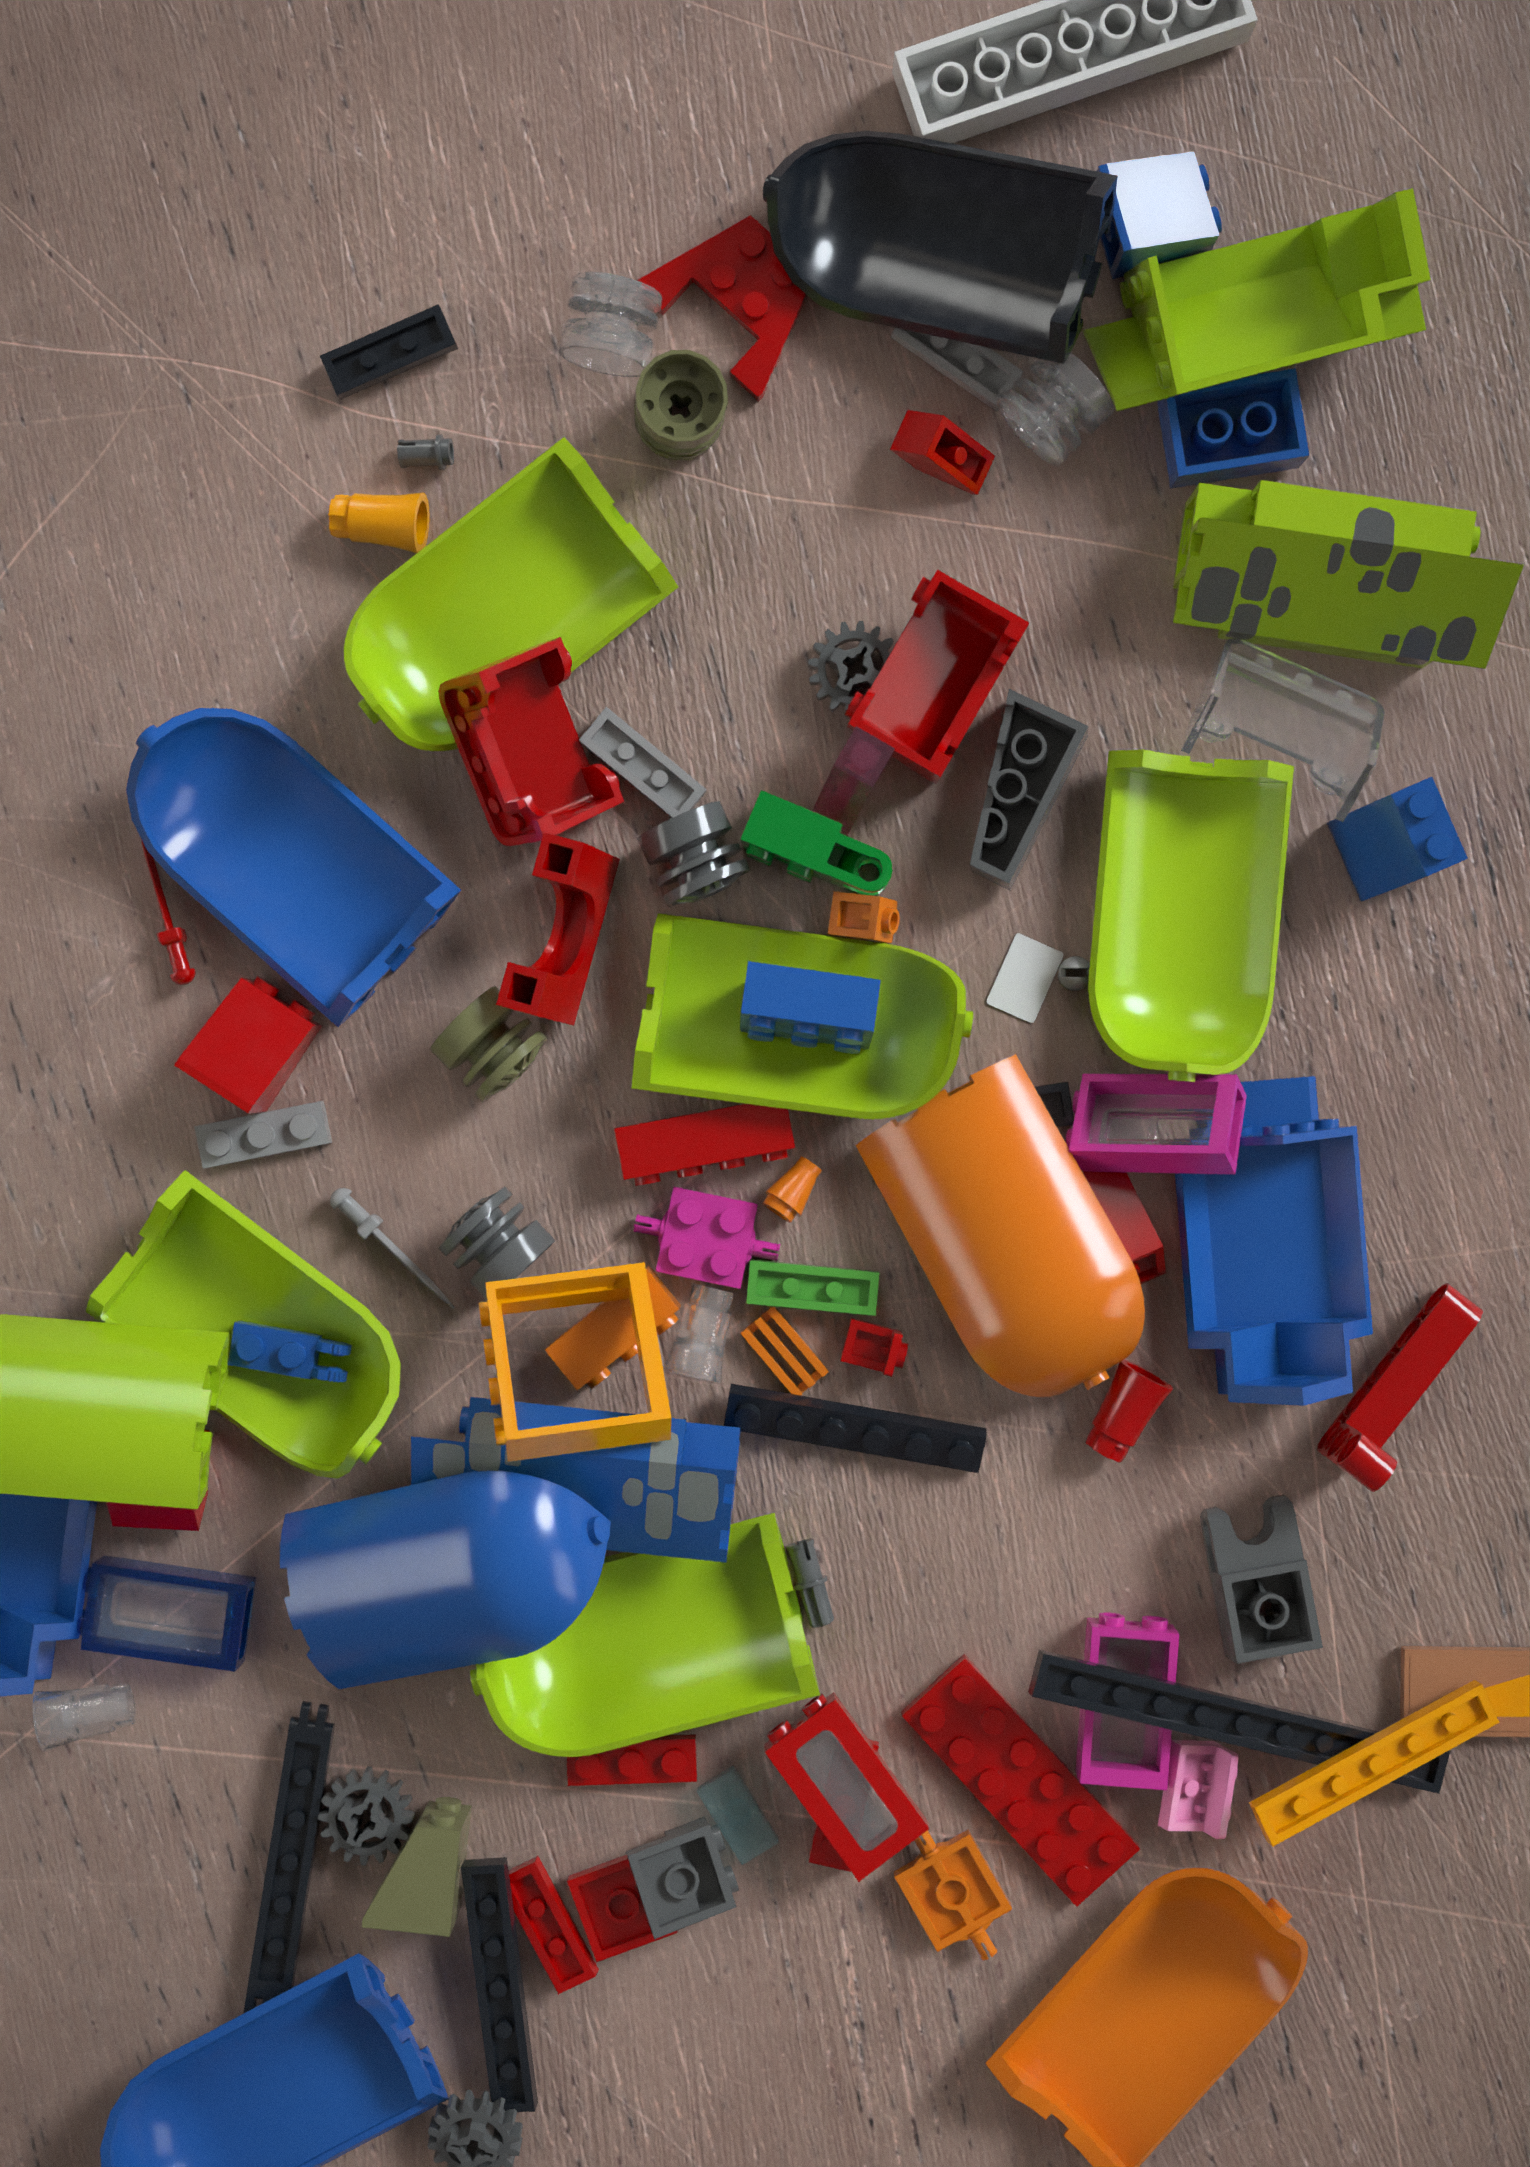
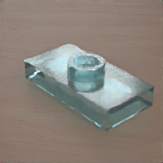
M734 1765L697 1787L699 1797L741 1865L779 1843L777 1834Z

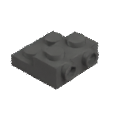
M705 1817L664 1832L665 1837L626 1851L654 1939L736 1908L732 1893L739 1891V1887L731 1866L723 1867L719 1852L726 1850L721 1832L717 1824L710 1827Z

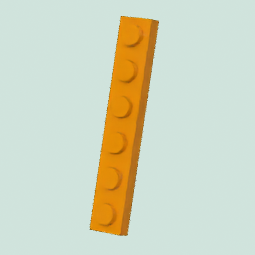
M1473 1680L1249 1802V1805L1266 1841L1274 1847L1500 1722L1483 1685Z

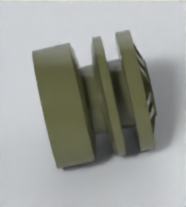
M670 350L653 358L642 370L635 391V427L642 442L655 454L671 460H691L707 452L718 440L728 405L727 384L720 369L702 354L691 350ZM675 405L678 409H683L686 406L688 408L686 418L681 414L672 416V406Z
M496 986L482 993L464 1009L430 1047V1051L449 1070L460 1066L467 1060L473 1065L466 1073L462 1082L466 1087L471 1086L482 1076L486 1078L475 1092V1096L482 1103L493 1095L506 1090L519 1079L534 1063L539 1050L548 1039L541 1031H538L525 1042L521 1040L532 1025L528 1018L517 1023L512 1028L505 1024L514 1010L496 1005L500 992Z

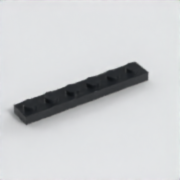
M732 1383L724 1420V1426L738 1427L741 1432L979 1473L987 1438V1428Z
M507 1857L464 1860L461 1866L491 2102H495L502 2097L505 2099L503 2108L505 2111L516 2109L517 2112H535L538 2097Z

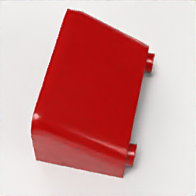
M938 569L931 580L923 577L911 598V601L917 603L912 617L871 688L868 689L865 696L857 692L844 714L851 718L847 727L934 784H937L1029 625L1028 621Z
M561 637L545 641L449 679L440 684L438 690L441 707L490 829L496 839L505 846L539 842L542 840L543 832L557 835L624 802L616 774L603 764L589 765L582 744L579 741L578 734L558 685L569 679L572 667L570 653L565 648Z

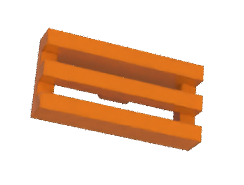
M775 1306L768 1308L740 1333L791 1394L801 1396L805 1390L812 1387L817 1380L829 1372L828 1368ZM773 1318L813 1365L816 1369L809 1374L768 1326L766 1322L769 1319ZM760 1329L803 1381L796 1385L753 1334L756 1330Z

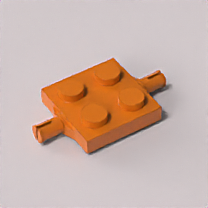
M969 1829L946 1842H939L937 1844L927 1830L922 1834V1837L919 1836L914 1840L921 1853H919L915 1860L895 1870L894 1878L937 1952L956 1941L971 1939L981 1956V1960H988V1952L993 1957L998 1950L992 1943L986 1929L995 1919L1011 1911L1012 1905Z

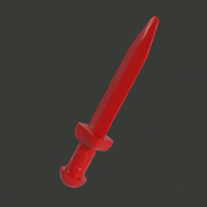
M141 839L145 861L165 926V931L156 933L159 943L167 949L173 969V974L170 975L171 980L178 985H187L195 978L196 971L194 968L190 969L183 945L187 940L186 931L181 927L174 928L154 858L147 851Z

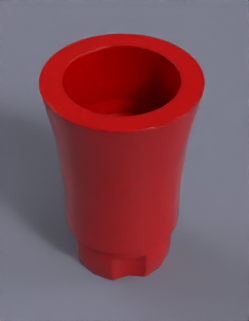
M1128 1360L1118 1363L1112 1383L1092 1422L1094 1426L1090 1430L1085 1443L1106 1458L1121 1463L1126 1457L1130 1446H1135L1142 1431L1158 1407L1172 1392L1173 1387L1157 1375Z

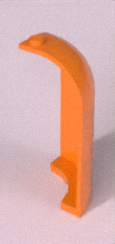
M1015 1054L970 1075L969 1082L948 1093L945 1089L940 1091L926 1104L917 1108V1111L899 1122L896 1119L889 1121L855 1146L963 1344L975 1362L992 1379L1012 1391L1032 1397H1051L1062 1394L1081 1383L1089 1390L1110 1378L1106 1370L1125 1360L1139 1343L1145 1319L1144 1297L1138 1274L1129 1254L1075 1158L1069 1152L1066 1142Z
M1185 1868L1170 1872L1151 1882L1136 1895L985 2064L1012 2098L1027 2105L1045 2120L1052 2113L1068 2128L1063 2136L1080 2151L1093 2167H1139L1282 2009L1297 1987L1305 1970L1308 1959L1307 1943L1304 1937L1288 1922L1293 1917L1291 1913L1274 1897H1271L1266 1902L1236 1878L1213 1869Z

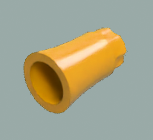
M424 492L402 495L354 493L352 496L335 495L331 499L328 516L329 531L333 537L350 538L352 542L395 547L413 553H418L427 544L430 512L428 498Z

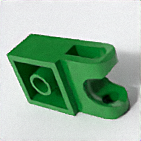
M763 790L760 791L740 839L742 847L747 849L746 857L766 866H771L772 861L775 860L787 865V874L799 880L811 883L812 878L815 877L855 894L877 896L884 891L892 876V862L889 856L877 848L841 834L842 823ZM861 865L875 866L879 872V878L871 882L865 881L858 873Z

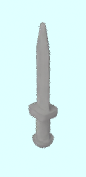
M339 1188L332 1193L330 1198L331 1207L333 1210L338 1207L358 1226L357 1233L363 1240L372 1234L430 1291L450 1307L455 1308L435 1283L377 1228L384 1221L376 1214L369 1215L350 1196L352 1193L350 1189Z

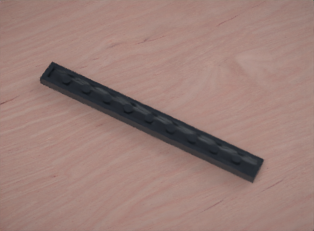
M1040 1649L1028 1693L1035 1698L1316 1765L1379 1732ZM1450 1751L1441 1754L1391 1783L1440 1794Z

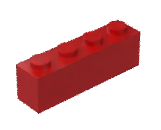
M740 1104L614 1128L623 1179L634 1178L635 1186L660 1182L659 1173L676 1170L678 1178L703 1174L702 1165L719 1162L720 1170L745 1166L744 1157L760 1154L762 1155L763 1162L788 1158L787 1149L795 1148L788 1109L752 1104Z

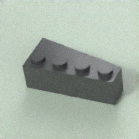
M1011 689L1008 691L1004 717L1000 727L993 766L990 771L986 797L970 861L972 873L1011 891L1088 738L1087 725Z

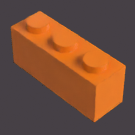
M650 1265L646 1267V1274L656 1331L658 1335H661L679 1320L674 1313L680 1309L681 1304ZM629 1299L602 1302L545 1349L576 1390H579L585 1384L590 1389H593L611 1374L607 1368L619 1357L624 1362H627L638 1353Z

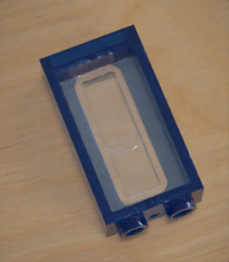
M104 1555L95 1561L92 1567L89 1566L88 1573L84 1576L83 1589L85 1593H88L86 1609H83L82 1616L78 1619L77 1631L82 1636L80 1650L235 1672L245 1662L256 1577Z

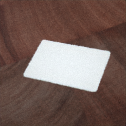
M1017 933L987 998V1004L1029 1023H1033L1063 958V953Z

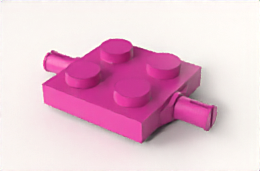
M674 1186L669 1209L662 1220L637 1214L636 1222L649 1224L652 1227L635 1224L633 1230L635 1233L639 1232L658 1236L660 1252L656 1272L741 1289L744 1269L751 1257L754 1256L777 1262L778 1254L762 1251V1249L779 1252L781 1245L755 1239L754 1221L758 1204Z

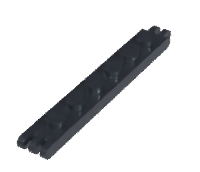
M303 1701L299 1717L292 1716L290 1720L244 2013L256 2007L257 1999L263 2000V2004L294 1987L320 1824L318 1815L322 1810L323 1803L321 1801L325 1793L335 1723L327 1722L329 1705L326 1704L319 1705L317 1718L312 1720L310 1719L312 1702Z

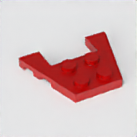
M750 215L641 277L633 286L640 296L659 313L664 315L692 283H695L752 334L757 341L730 370V376L759 402L766 392L768 382L780 360L782 350L791 329H793L807 295L792 283L775 255L770 232Z

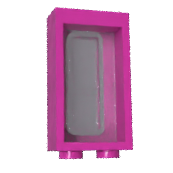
M1082 1074L1080 1090H1076L1073 1095L1075 1119L1073 1129H1068L1066 1144L1081 1171L1235 1175L1247 1095L1237 1074H1196L1195 1082L1168 1080V1074Z
M1110 1612L1099 1613V1618H1087L1084 1650L1085 1661L1176 1682L1179 1633L1173 1624H1168V1619L1158 1616H1143L1142 1622L1125 1621L1124 1615ZM1080 1708L1075 1767L1080 1784L1167 1790L1172 1730Z

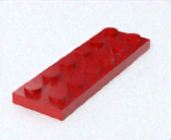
M965 1654L901 1711L902 1717L1076 1907L1140 1850L1139 1844L1089 1789L1084 1784H1080L1078 1777Z

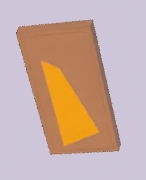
M1401 1646L1400 1720L1467 1683L1476 1680L1483 1685L1500 1723L1474 1737H1530V1647Z

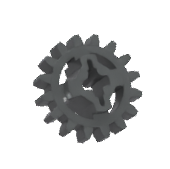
M859 621L856 631H850L846 622H841L839 635L836 636L831 630L827 629L825 631V638L828 643L824 645L815 642L813 645V650L820 657L809 659L808 661L809 668L818 670L817 674L809 677L810 685H821L822 688L816 694V698L820 701L829 697L831 699L829 711L834 712L839 705L845 706L846 712L853 697H849L852 691L871 688L880 672L873 666V653L875 650L878 652L884 665L890 655L888 650L894 642L892 638L885 639L882 642L878 639L880 627L876 626L871 633L864 632V621ZM847 642H860L858 647L845 651L838 647ZM864 654L862 672L865 675L857 673L845 685L848 667L845 664L853 665ZM826 663L837 673L838 681L835 688L831 686L827 679Z
M367 1766L362 1777H359L355 1769H351L346 1775V1782L337 1778L331 1786L334 1793L326 1792L321 1801L327 1808L321 1810L318 1820L328 1822V1824L320 1834L322 1837L333 1836L334 1842L330 1850L335 1852L341 1847L345 1849L344 1861L349 1862L353 1855L356 1854L360 1855L361 1866H366L371 1855H374L376 1860L382 1863L387 1856V1849L397 1854L402 1846L399 1839L407 1840L410 1835L411 1829L405 1824L412 1823L415 1812L405 1810V1808L410 1804L412 1796L411 1794L402 1796L399 1794V1790L404 1783L401 1779L392 1785L387 1782L389 1778V1771L384 1770L378 1778L374 1777L372 1766ZM357 1790H369V1792L359 1796L352 1793ZM384 1797L391 1804L393 1811L388 1809ZM372 1802L370 1821L361 1829L363 1811ZM341 1821L345 1823L348 1833L344 1830ZM375 1836L380 1838L378 1841L364 1842V1840Z
M466 2090L465 2099L460 2100L455 2094L450 2095L448 2105L438 2104L436 2114L432 2116L428 2130L430 2135L427 2145L428 2149L436 2150L434 2162L441 2163L446 2161L447 2167H513L515 2156H519L523 2139L521 2137L523 2124L515 2122L516 2109L505 2111L503 2109L505 2099L502 2097L495 2102L489 2101L488 2091H484L481 2098H475L471 2090Z

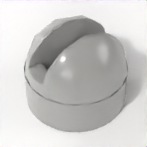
M1072 956L1062 961L1057 971L1060 984L1071 991H1079L1086 988L1089 981V961L1080 956ZM1066 969H1087V977H1066Z

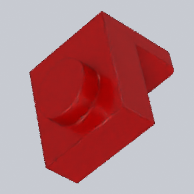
M851 1318L840 1361L883 1372V1375L892 1377L895 1367L903 1368L908 1343L901 1342L903 1337L901 1330Z

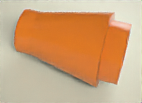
M801 1156L796 1164L765 1191L768 1196L764 1200L763 1205L783 1220L791 1223L796 1215L801 1217L816 1179L822 1170L813 1162Z

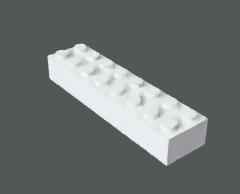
M1043 0L895 51L892 74L913 135L953 144L1249 41L1258 19L1251 0Z

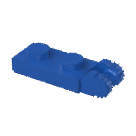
M237 1321L234 1322L228 1365L310 1380L316 1378L333 1382H346L348 1371L339 1367L318 1365L319 1354L323 1352L334 1356H348L351 1354L352 1345L323 1339L322 1335Z

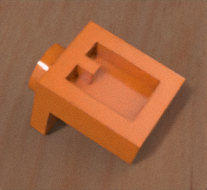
M833 891L828 927L829 935L892 943L893 934L896 933L900 921L896 900L881 896Z

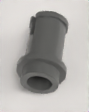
M437 434L435 439L398 440L397 455L401 468L438 466L439 470H444L446 465L454 464L452 439H444L442 434Z

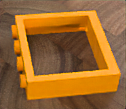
M645 1262L485 1282L487 1302L478 1303L481 1327L490 1326L491 1338L483 1339L486 1366L495 1365L497 1376L488 1378L491 1406L500 1405L502 1415L500 1418H493L496 1446H506L508 1462L671 1440L672 1418ZM629 1299L648 1413L518 1430L503 1315Z

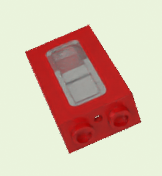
M833 1692L825 1698L821 1693L802 1707L801 1710L804 1712V1715L792 1724L788 1720H784L768 1732L766 1736L769 1741L764 1744V1752L855 1878L860 1882L930 1828L925 1816L836 1694Z

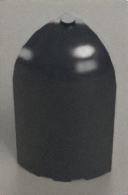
M858 131L832 134L799 147L787 156L772 174L766 177L763 186V200L767 202L768 225L775 255L792 283L818 305L853 319L1065 364L1084 325L1081 318L1084 297L1093 298L1103 264L1096 262L1095 257L1099 239L1103 234L1110 233L1118 175L900 133Z

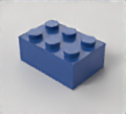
M1296 368L1242 378L1162 399L1157 403L1170 489L1297 469L1310 456Z
M748 961L741 1008L740 1032H747L748 1038L757 1041L771 1042L774 1040V1036L790 1038L791 1044L800 1047L814 1048L817 1047V1042L833 1044L835 1045L834 1050L839 1052L860 1053L861 1048L869 1049L874 1033L881 980Z

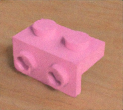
M1171 1740L1168 1788L1163 1790L1158 1826L1166 1831H1203L1215 1839H1225L1228 1822L1231 1817L1234 1784L1238 1773V1754L1214 1741Z

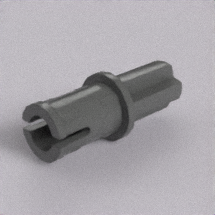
M804 1539L797 1541V1545L795 1543L787 1545L786 1547L789 1551L797 1579L794 1588L800 1590L809 1625L812 1628H819L833 1622L834 1616L824 1583L828 1578L827 1575H822L814 1547V1539Z

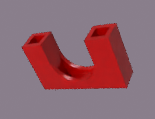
M543 832L532 876L549 882L554 889L556 910L552 932L542 955L533 965L526 967L511 962L507 963L496 1005L574 1026L619 865V858L584 842Z

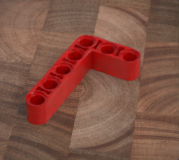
M1445 1283L1440 1286L1324 1433L1317 1445V1451L1371 1492L1379 1490L1389 1480L1397 1466V1460L1385 1452L1382 1446L1476 1327L1482 1317L1483 1310L1450 1284Z

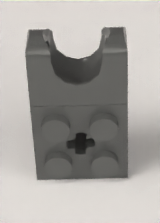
M1284 1494L1272 1496L1263 1504V1528L1256 1537L1248 1541H1241L1237 1538L1230 1517L1225 1511L1212 1507L1203 1509L1200 1514L1201 1529L1225 1657L1237 1664L1323 1648L1307 1560L1303 1556L1294 1506ZM1265 1600L1271 1603V1609L1265 1610L1266 1617L1259 1614V1608Z

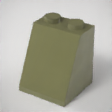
M439 1797L435 1801L428 1802L408 1839L378 1887L362 1919V1928L450 1937L462 1905L463 1881L461 1866L467 1857L472 1805L461 1804V1800L454 1797Z

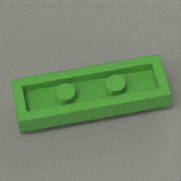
M750 1259L746 1304L876 1316L880 1272Z

